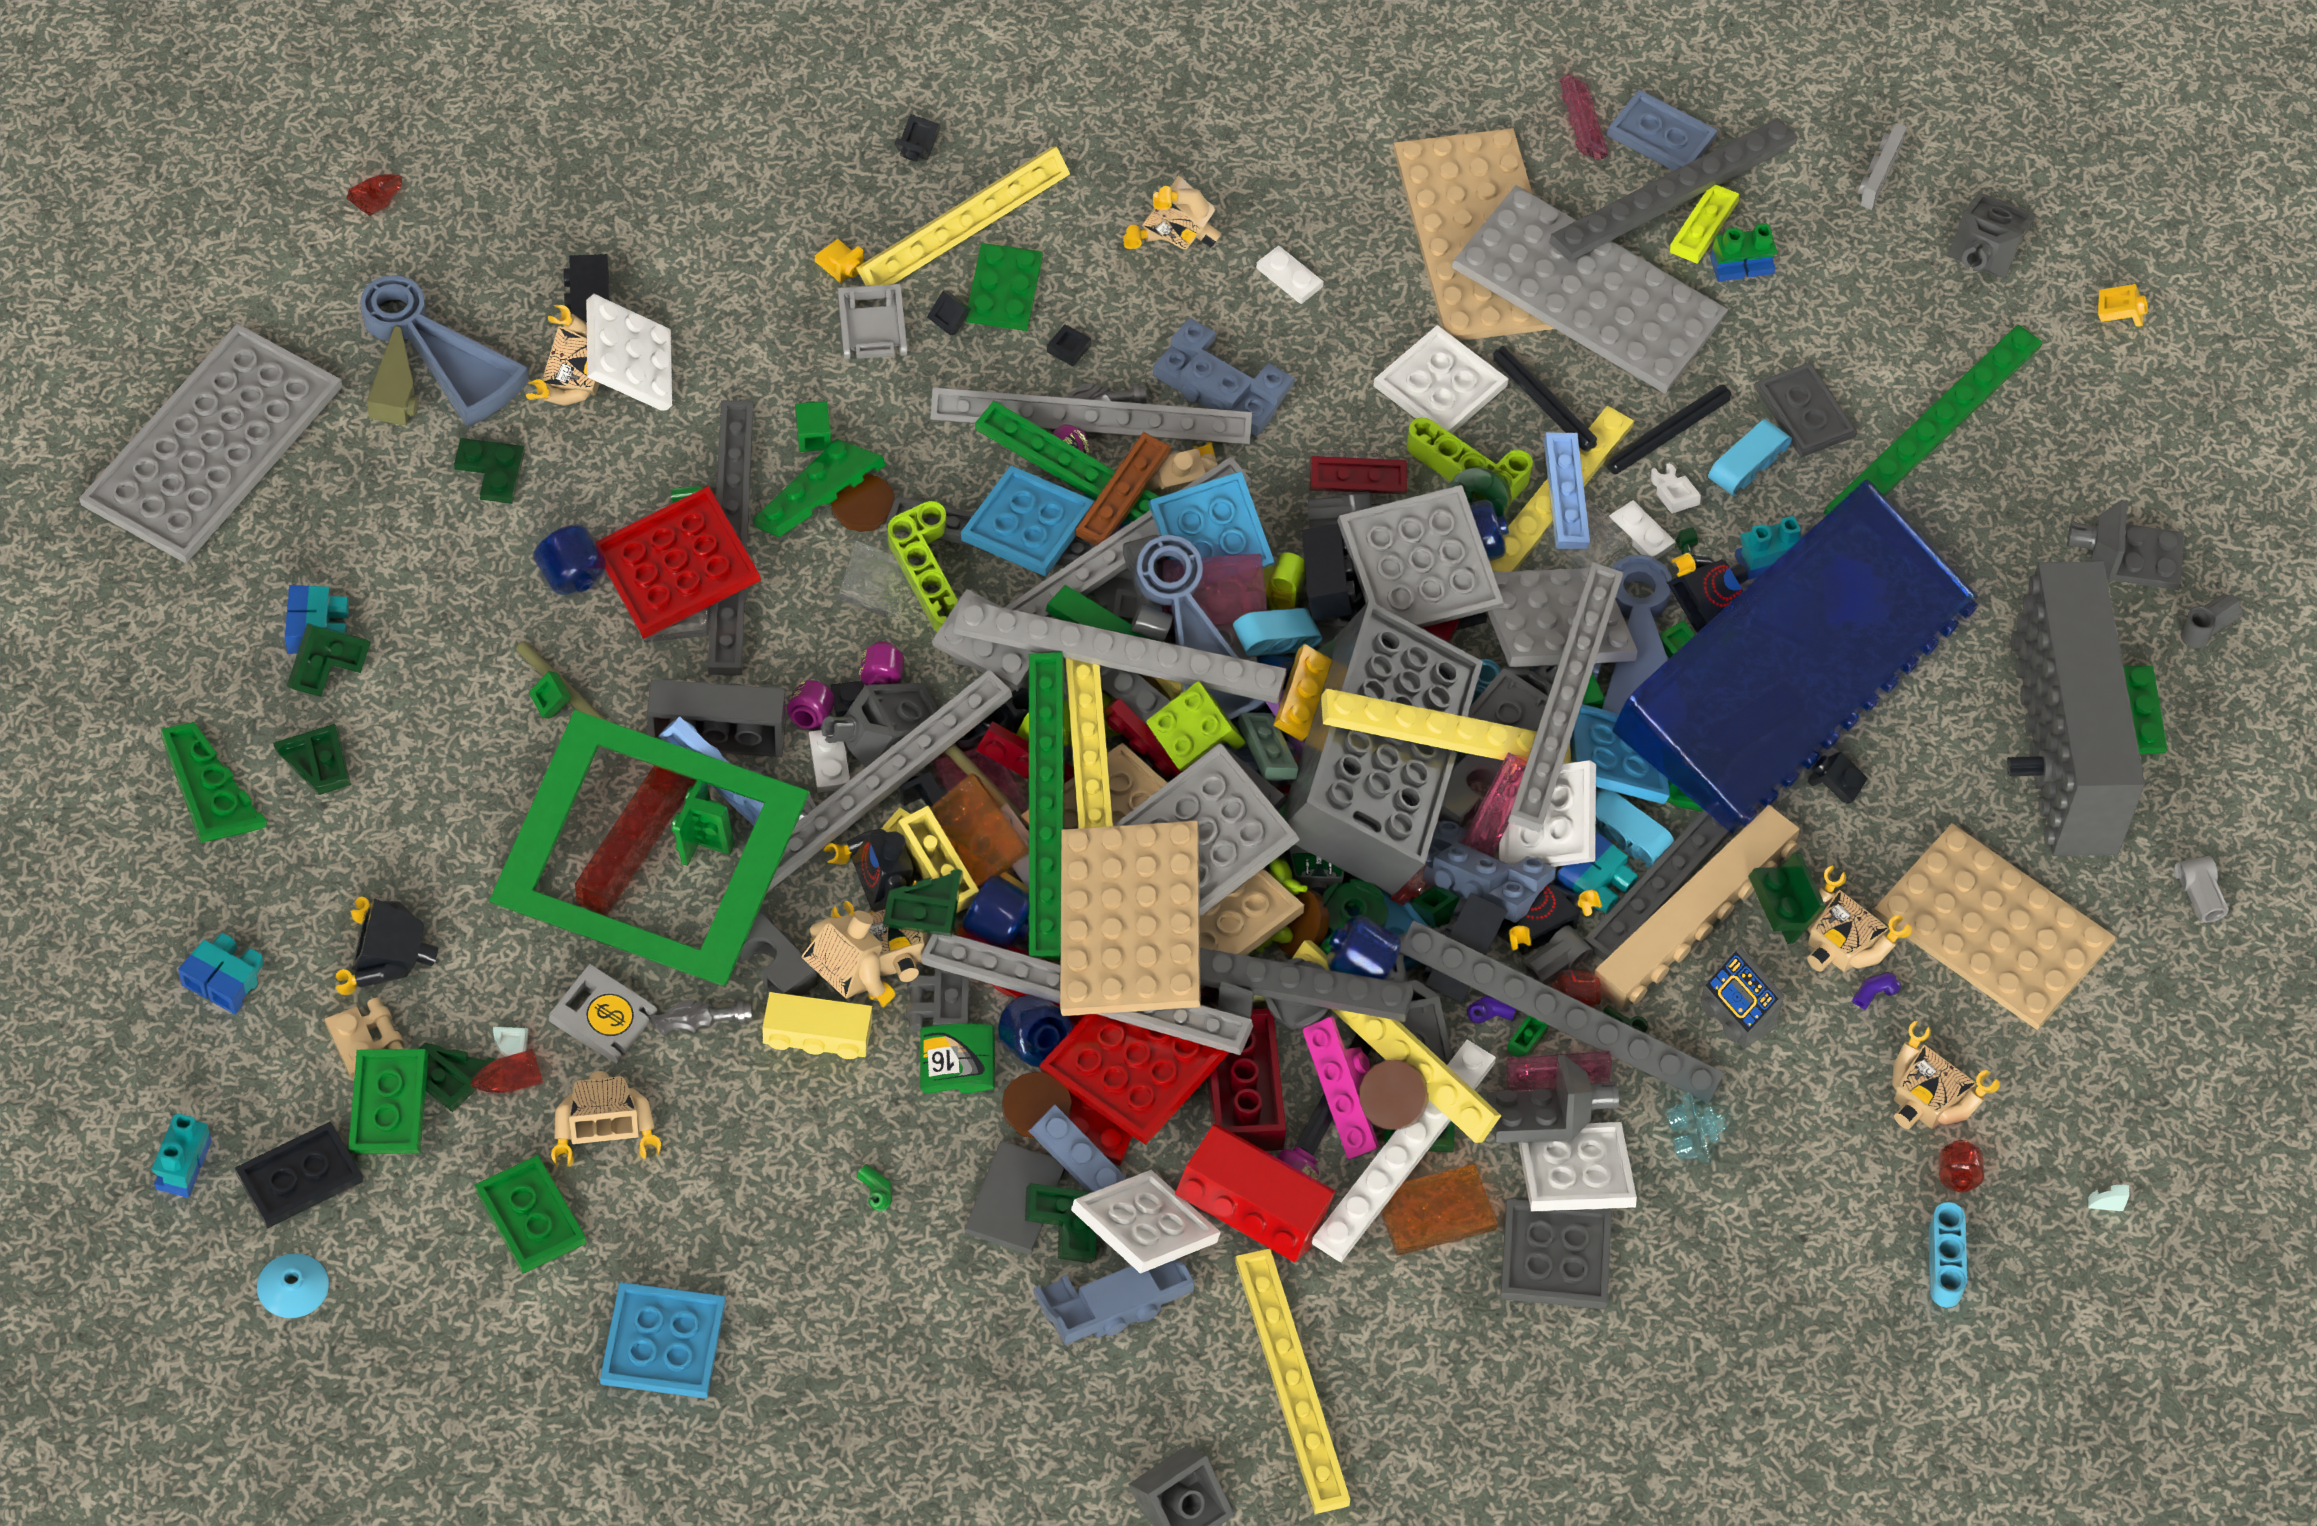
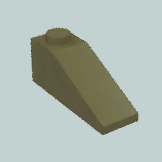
M394 326L369 393L367 407L369 419L407 426L410 415L415 416L418 411L419 398L415 397L414 384L401 327Z

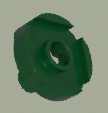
M1476 466L1457 474L1447 488L1463 486L1478 531L1483 532L1497 527L1505 520L1508 507L1511 506L1512 495L1510 487L1502 475L1490 469H1485L1486 467ZM1474 491H1477L1479 495H1485L1486 500L1482 502L1483 508H1479L1477 504L1474 505L1472 501Z
M1351 879L1350 883L1339 885L1340 882L1331 885L1322 896L1324 900H1321L1323 906L1327 907L1329 912L1327 933L1331 935L1344 922L1350 924L1368 942L1375 939L1383 931L1388 916V907L1381 890L1372 883L1361 879ZM1354 907L1360 908V916H1350L1345 909L1352 910Z

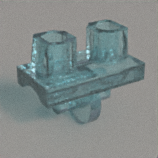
M1692 1093L1683 1095V1104L1666 1110L1673 1132L1688 1127L1690 1131L1689 1135L1673 1139L1676 1155L1679 1160L1698 1158L1700 1164L1710 1163L1711 1159L1705 1135L1709 1136L1710 1142L1719 1141V1133L1727 1127L1726 1119L1723 1115L1714 1114L1711 1107L1703 1109L1704 1117L1701 1118L1699 1107L1695 1105Z

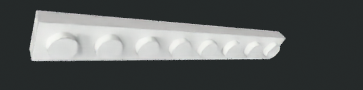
M1466 1040L1447 1066L1475 1090L1495 1064L1496 1057L1471 1041ZM1429 1100L1424 1115L1414 1125L1395 1131L1314 1235L1312 1244L1334 1259L1342 1262L1451 1120Z

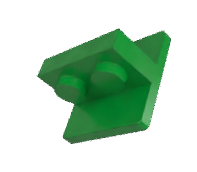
M697 780L695 785L690 786L687 790L685 805L681 813L675 815L672 822V832L676 838V850L679 852L681 864L686 866L689 865L698 845L728 855L731 854L735 845L727 806L711 800L708 784Z

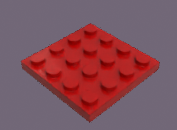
M709 486L592 543L596 555L643 639L761 581L759 572Z
M1086 1014L1039 1066L1042 1073L1052 1076L1073 1095L1146 1145L1230 1052L1098 1014Z

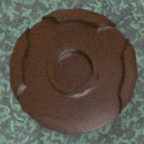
M866 473L862 475L864 481L854 488L849 484L837 492L838 498L830 503L834 518H837L845 528L858 532L873 531L880 528V525L886 522L895 500L894 492L886 481L878 476Z
M1310 889L1294 895L1304 904V913L1287 925L1293 933L1292 941L1288 943L1276 942L1281 951L1292 956L1295 955L1304 940H1311L1319 947L1324 941L1328 930V908L1323 906L1321 901L1324 900L1323 897Z
M1386 1060L1373 1066L1364 1076L1360 1086L1359 1102L1364 1115L1373 1124L1387 1130L1403 1129L1414 1125L1424 1115L1429 1102L1427 1083L1424 1075L1415 1066L1400 1060Z
M1032 1072L1022 1074L1010 1082L1004 1091L1002 1112L1004 1120L1009 1127L1011 1125L1012 1128L1016 1129V1133L1024 1137L1035 1138L1028 1130L1053 1105H1056L1070 1118L1072 1101L1069 1090L1047 1073Z

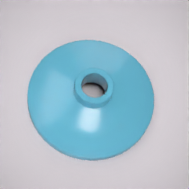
M296 1253L286 1254L269 1262L260 1273L257 1281V1294L262 1305L269 1312L284 1318H297L313 1312L323 1303L329 1289L328 1275L321 1263L308 1255ZM289 1277L298 1278L297 1282L293 1284L285 1282Z

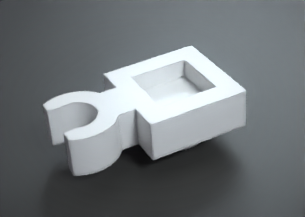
M1666 464V474H1660L1656 468L1651 470V482L1657 486L1656 494L1671 514L1700 505V493L1686 476L1676 477V469L1672 464Z

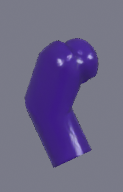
M1890 972L1869 977L1864 980L1853 997L1852 1002L1862 1009H1867L1876 993L1884 990L1888 996L1895 995L1901 989V983L1896 979V975Z
M1485 996L1473 1002L1467 1009L1470 1021L1478 1024L1495 1016L1513 1021L1516 1009L1490 996Z

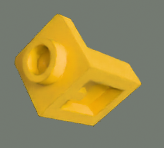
M837 239L815 255V262L839 283H842L847 278H854L859 274L856 267L864 263V252L859 246L851 250Z
M2136 284L2099 290L2098 316L2101 322L2132 317L2136 326H2143V315L2148 313V304L2145 295H2140Z

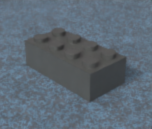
M669 678L662 680L651 679L647 705L649 736L660 739L658 736L665 727L678 717H681L685 722L692 724L697 733L710 745L716 747L720 753L769 757L783 756L786 730L785 689L773 686H743L737 683L725 685L712 684L706 681L684 682Z

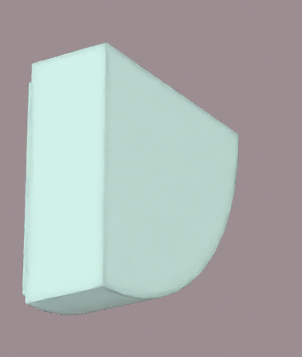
M493 1027L494 1040L497 1048H500L499 1051L513 1061L525 1063L528 1028Z
M2111 1185V1191L2100 1194L2098 1190L2094 1191L2088 1197V1208L2123 1211L2129 1198V1185Z

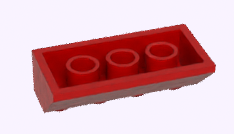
M1215 1123L1188 1162L1175 1195L1296 1263L1312 1247L1313 1237L1320 1229L1336 1191Z

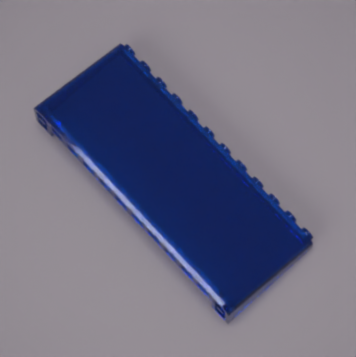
M1867 479L1646 679L1625 702L1612 732L1733 834L1740 826L1746 827L1759 814L1757 812L1758 809L1762 806L1766 808L1768 805H1771L1779 796L1778 791L1783 786L1786 789L1791 787L1800 774L1798 772L1803 767L1807 770L1811 768L1820 757L1819 752L1823 748L1827 751L1831 749L1840 738L1839 733L1843 729L1850 731L1859 721V714L1863 710L1870 712L1879 702V695L1883 691L1887 694L1890 693L1899 683V676L1903 672L1909 675L1919 664L1920 659L1918 658L1923 653L1929 656L1940 643L1938 639L1942 635L1948 638L1958 627V620L1961 617L1968 619L1979 606L1975 602L1978 595L1880 490Z

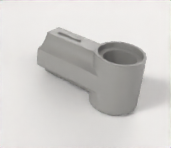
M2203 856L2176 862L2174 867L2175 878L2180 879L2183 886L2180 888L2181 891H2187L2199 921L2208 923L2226 916L2229 909L2217 884L2218 872L2211 856Z

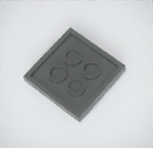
M1507 1199L1500 1299L1606 1310L1608 1304L1612 1209L1531 1211L1529 1201Z

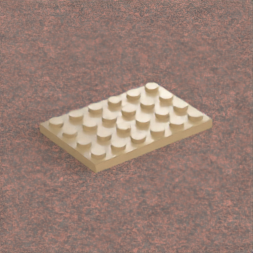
M1198 821L1062 830L1060 1010L1062 1016L1201 1007Z
M1953 823L1950 824L1877 904L1872 913L1887 925L1892 917L1896 915L1902 916L1903 920L1896 927L1897 932L1902 931L1907 924L1911 925L1912 932L1907 939L2036 1030L2044 1024L2116 940V936Z

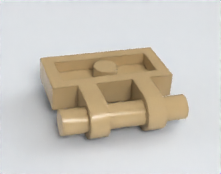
M378 997L372 998L367 1002L370 1010L369 1015L362 1017L356 1006L324 1019L325 1025L351 1079L355 1076L357 1050L403 1049L404 1041L400 1033L394 1030L390 1022L392 1020L391 1013L387 1007L382 1005ZM378 1027L382 1038L373 1042L368 1030Z

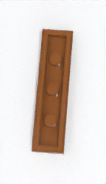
M1143 432L1076 528V536L1097 546L1115 534L1171 453V446Z

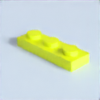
M1714 185L1706 190L1670 244V253L1698 264L1738 204L1739 193L1719 185Z

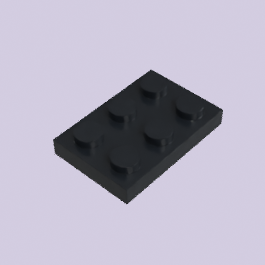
M331 1121L235 1167L238 1179L267 1229L363 1182L361 1172Z

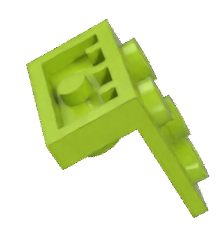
M1199 681L1146 721L1180 771L1185 770L1219 743L1224 744L1227 742L1235 751L1246 743L1214 696Z

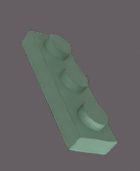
M1240 713L1238 726L1263 778L1273 781L1296 779L1298 766L1280 729L1273 726L1275 721L1273 714Z

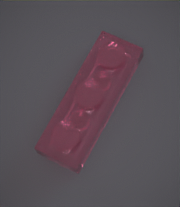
M1568 73L1560 79V84L1563 90L1562 99L1567 105L1570 114L1568 119L1574 128L1577 138L1575 141L1576 146L1583 155H1589L1596 160H1602L1608 156V152L1588 85Z
M1508 752L1462 840L1463 843L1492 857L1509 824L1508 819L1527 762Z
M1610 1051L1507 1058L1505 1078L1507 1090L1555 1089L1558 1055L1567 1056L1588 1073L1590 1083H1610L1612 1066Z

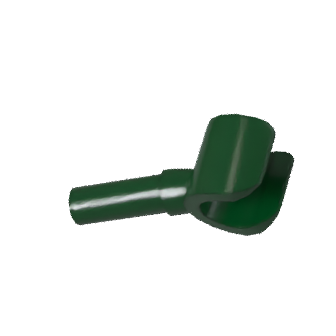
M1693 527L1680 530L1676 538V544L1679 550L1682 551V554H1691L1690 547L1698 544L1697 534Z
M1610 1005L1604 1008V1012L1610 1017L1631 1027L1637 1026L1643 1032H1646L1649 1027L1648 1022L1643 1017L1635 1016L1629 1019Z

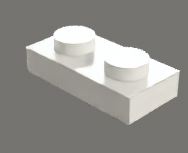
M1279 245L1257 262L1256 268L1300 304L1323 288V280Z
M1634 500L1609 515L1608 522L1641 555L1650 556L1657 560L1675 548L1676 541Z
M822 730L809 731L817 793L837 791L850 781L844 741L828 743L825 741L827 736L822 735Z

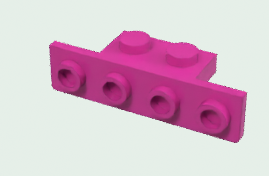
M1329 1017L1303 1028L1304 1037L1347 1158L1352 1159L1380 1148L1371 1121L1364 1115L1359 1102L1361 1083L1364 1076L1370 1070L1368 1057L1363 1053L1361 1047L1345 1049L1334 1017Z

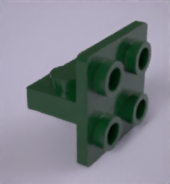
M1793 853L1782 867L1754 868L1748 875L1773 931H1781L1787 944L1795 943L1825 908L1824 901L1801 853Z

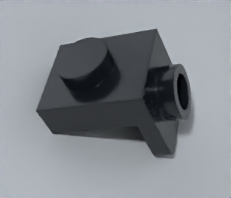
M910 114L901 139L896 138L894 143L897 149L901 151L900 156L917 162L918 158L928 160L941 126L938 123Z
M1842 752L1828 757L1826 755L1820 757L1812 766L1814 772L1807 782L1811 786L1823 783L1842 802L1849 804L1855 800L1868 778Z
M930 772L921 776H913L900 786V802L903 806L922 798L925 805L929 806L938 823L949 818V805L952 804L951 797L944 786H938Z

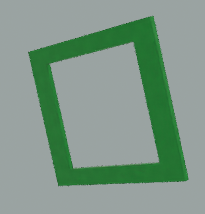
M574 710L489 902L726 988L810 792ZM599 746L764 803L701 950L535 891Z

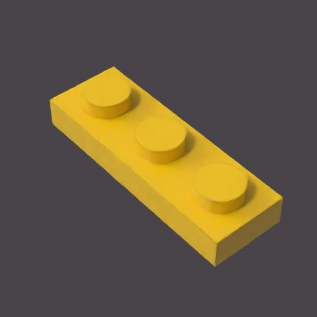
M1306 644L1298 649L1273 726L1300 741L1308 736L1332 659Z

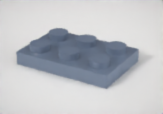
M1638 90L1608 127L1607 136L1675 171L1702 157L1716 139L1718 130Z

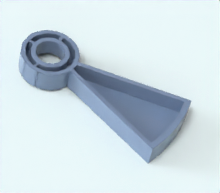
M398 275L384 276L372 281L364 289L360 304L363 323L367 331L381 340L389 341L394 326L401 327L403 339L409 338L467 428L501 409L529 382L528 367L427 318L423 291L413 280ZM393 299L401 300L407 305L404 310L398 313H386L379 308L382 303Z
M1163 535L1150 540L1138 555L1135 566V581L1146 598L1157 604L1170 605L1172 607L1176 645L1238 658L1192 597L1199 585L1203 572L1199 551L1191 542L1175 535ZM1163 556L1177 558L1184 567V576L1177 582L1172 583L1160 580L1154 572L1153 565L1155 561ZM1181 683L1182 693L1192 685ZM1207 689L1217 700L1232 723L1239 720L1240 713H1254L1267 705L1263 700Z
M1629 555L1615 562L1611 568L1624 572L1615 599L1623 617L1629 619L1627 627L1638 652L1635 661L1616 662L1602 709L1662 725V730L1682 728L1685 725L1687 713L1653 619L1662 614L1668 606L1671 589L1667 582L1672 580V577L1666 566L1659 560L1646 555ZM1632 581H1640L1649 585L1653 593L1645 598H1637L1628 594L1624 586Z

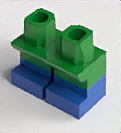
M1758 224L1753 231L1742 232L1737 227L1728 228L1723 235L1715 236L1710 260L1718 282L1745 278V274L1748 278L1775 273L1773 257L1778 254L1769 224Z

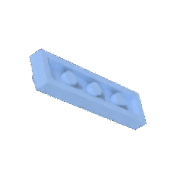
M1546 432L1544 448L1556 549H1588L1590 536L1578 434Z
M678 717L665 727L658 736L663 741L729 763L722 757L716 747L704 740L697 733L695 727L685 722L681 717ZM710 785L745 819L755 826L764 803Z

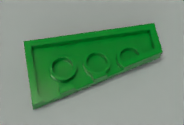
M836 439L753 518L755 526L766 533L781 537L813 515V508L830 504L838 498L837 492L849 484L854 488L864 481L862 475L871 469L879 471L885 467L886 463L883 456Z
M195 722L161 729V739L200 843L249 833L267 826V820L261 812L258 813L252 806V800L245 790L241 791L233 780L234 775L228 767H224L216 757L217 752Z

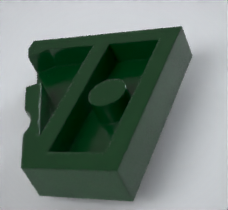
M335 724L273 742L276 752L318 795L351 785L339 731Z
M956 869L951 871V874L939 878H927L918 881L910 887L902 886L890 890L883 919L884 927L952 937L963 871Z
M424 1043L419 1048L426 1049L429 1053L426 1092L451 1112L455 1111L499 1069V1063L495 1058L488 1057L487 1061L468 1057V1052L456 1049L445 1050L441 1046Z

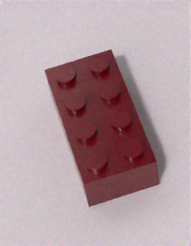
M1252 1009L1250 1019H1252L1253 1028L1241 1055L1229 1053L1207 1077L1211 1127L1216 1123L1264 1151L1283 1150L1286 1122L1275 1021L1269 1009Z

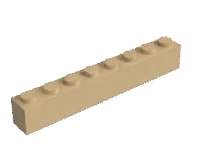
M1768 805L1595 969L1592 986L1622 1010L1631 1002L1634 1005L1639 1003L1647 992L1646 987L1653 981L1656 984L1662 981L1669 971L1668 966L1676 960L1680 963L1690 952V945L1695 940L1702 942L1710 934L1713 928L1712 924L1717 919L1724 921L1733 911V904L1739 898L1744 901L1752 894L1754 888L1748 875L1754 868L1777 867L1776 863L1782 857L1786 860L1789 859L1798 848L1799 844L1796 841L1800 828Z

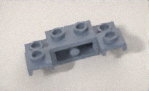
M1189 318L1172 337L1171 346L1153 365L1152 376L1180 391L1188 401H1197L1208 409L1252 412L1251 433L1258 436L1270 423L1278 406L1294 386L1295 378L1270 363L1263 368L1255 379L1206 352L1215 341L1216 332Z
M1443 820L1438 823L1433 834L1425 865L1412 877L1430 886L1436 884L1438 887L1445 888L1459 896V899L1461 896L1468 899L1470 893H1473L1508 910L1505 919L1516 923L1527 915L1539 893L1555 879L1556 868L1543 863L1539 858L1527 856L1514 866L1466 846L1470 843L1471 831L1459 827L1458 824L1451 821Z
M1175 1259L1141 1274L1133 1266H1129L1079 1287V1295L1067 1275H1063L1060 1281L1041 1289L1039 1286L1034 1287V1295L1048 1322H1053L1064 1345H1068L1091 1334H1094L1096 1338L1106 1334L1113 1336L1123 1331L1126 1326L1137 1321L1146 1322L1153 1319L1158 1312H1161V1305L1193 1292L1194 1281L1185 1264L1179 1259Z

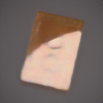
M971 773L930 808L977 886L979 893L1029 852L1028 847L983 782L974 773Z
M1475 1164L1403 1182L1381 1210V1215L1396 1256L1495 1231L1498 1225Z

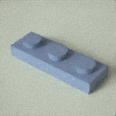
M1053 1105L1028 1130L1086 1191L1095 1192L1127 1179L1056 1105Z

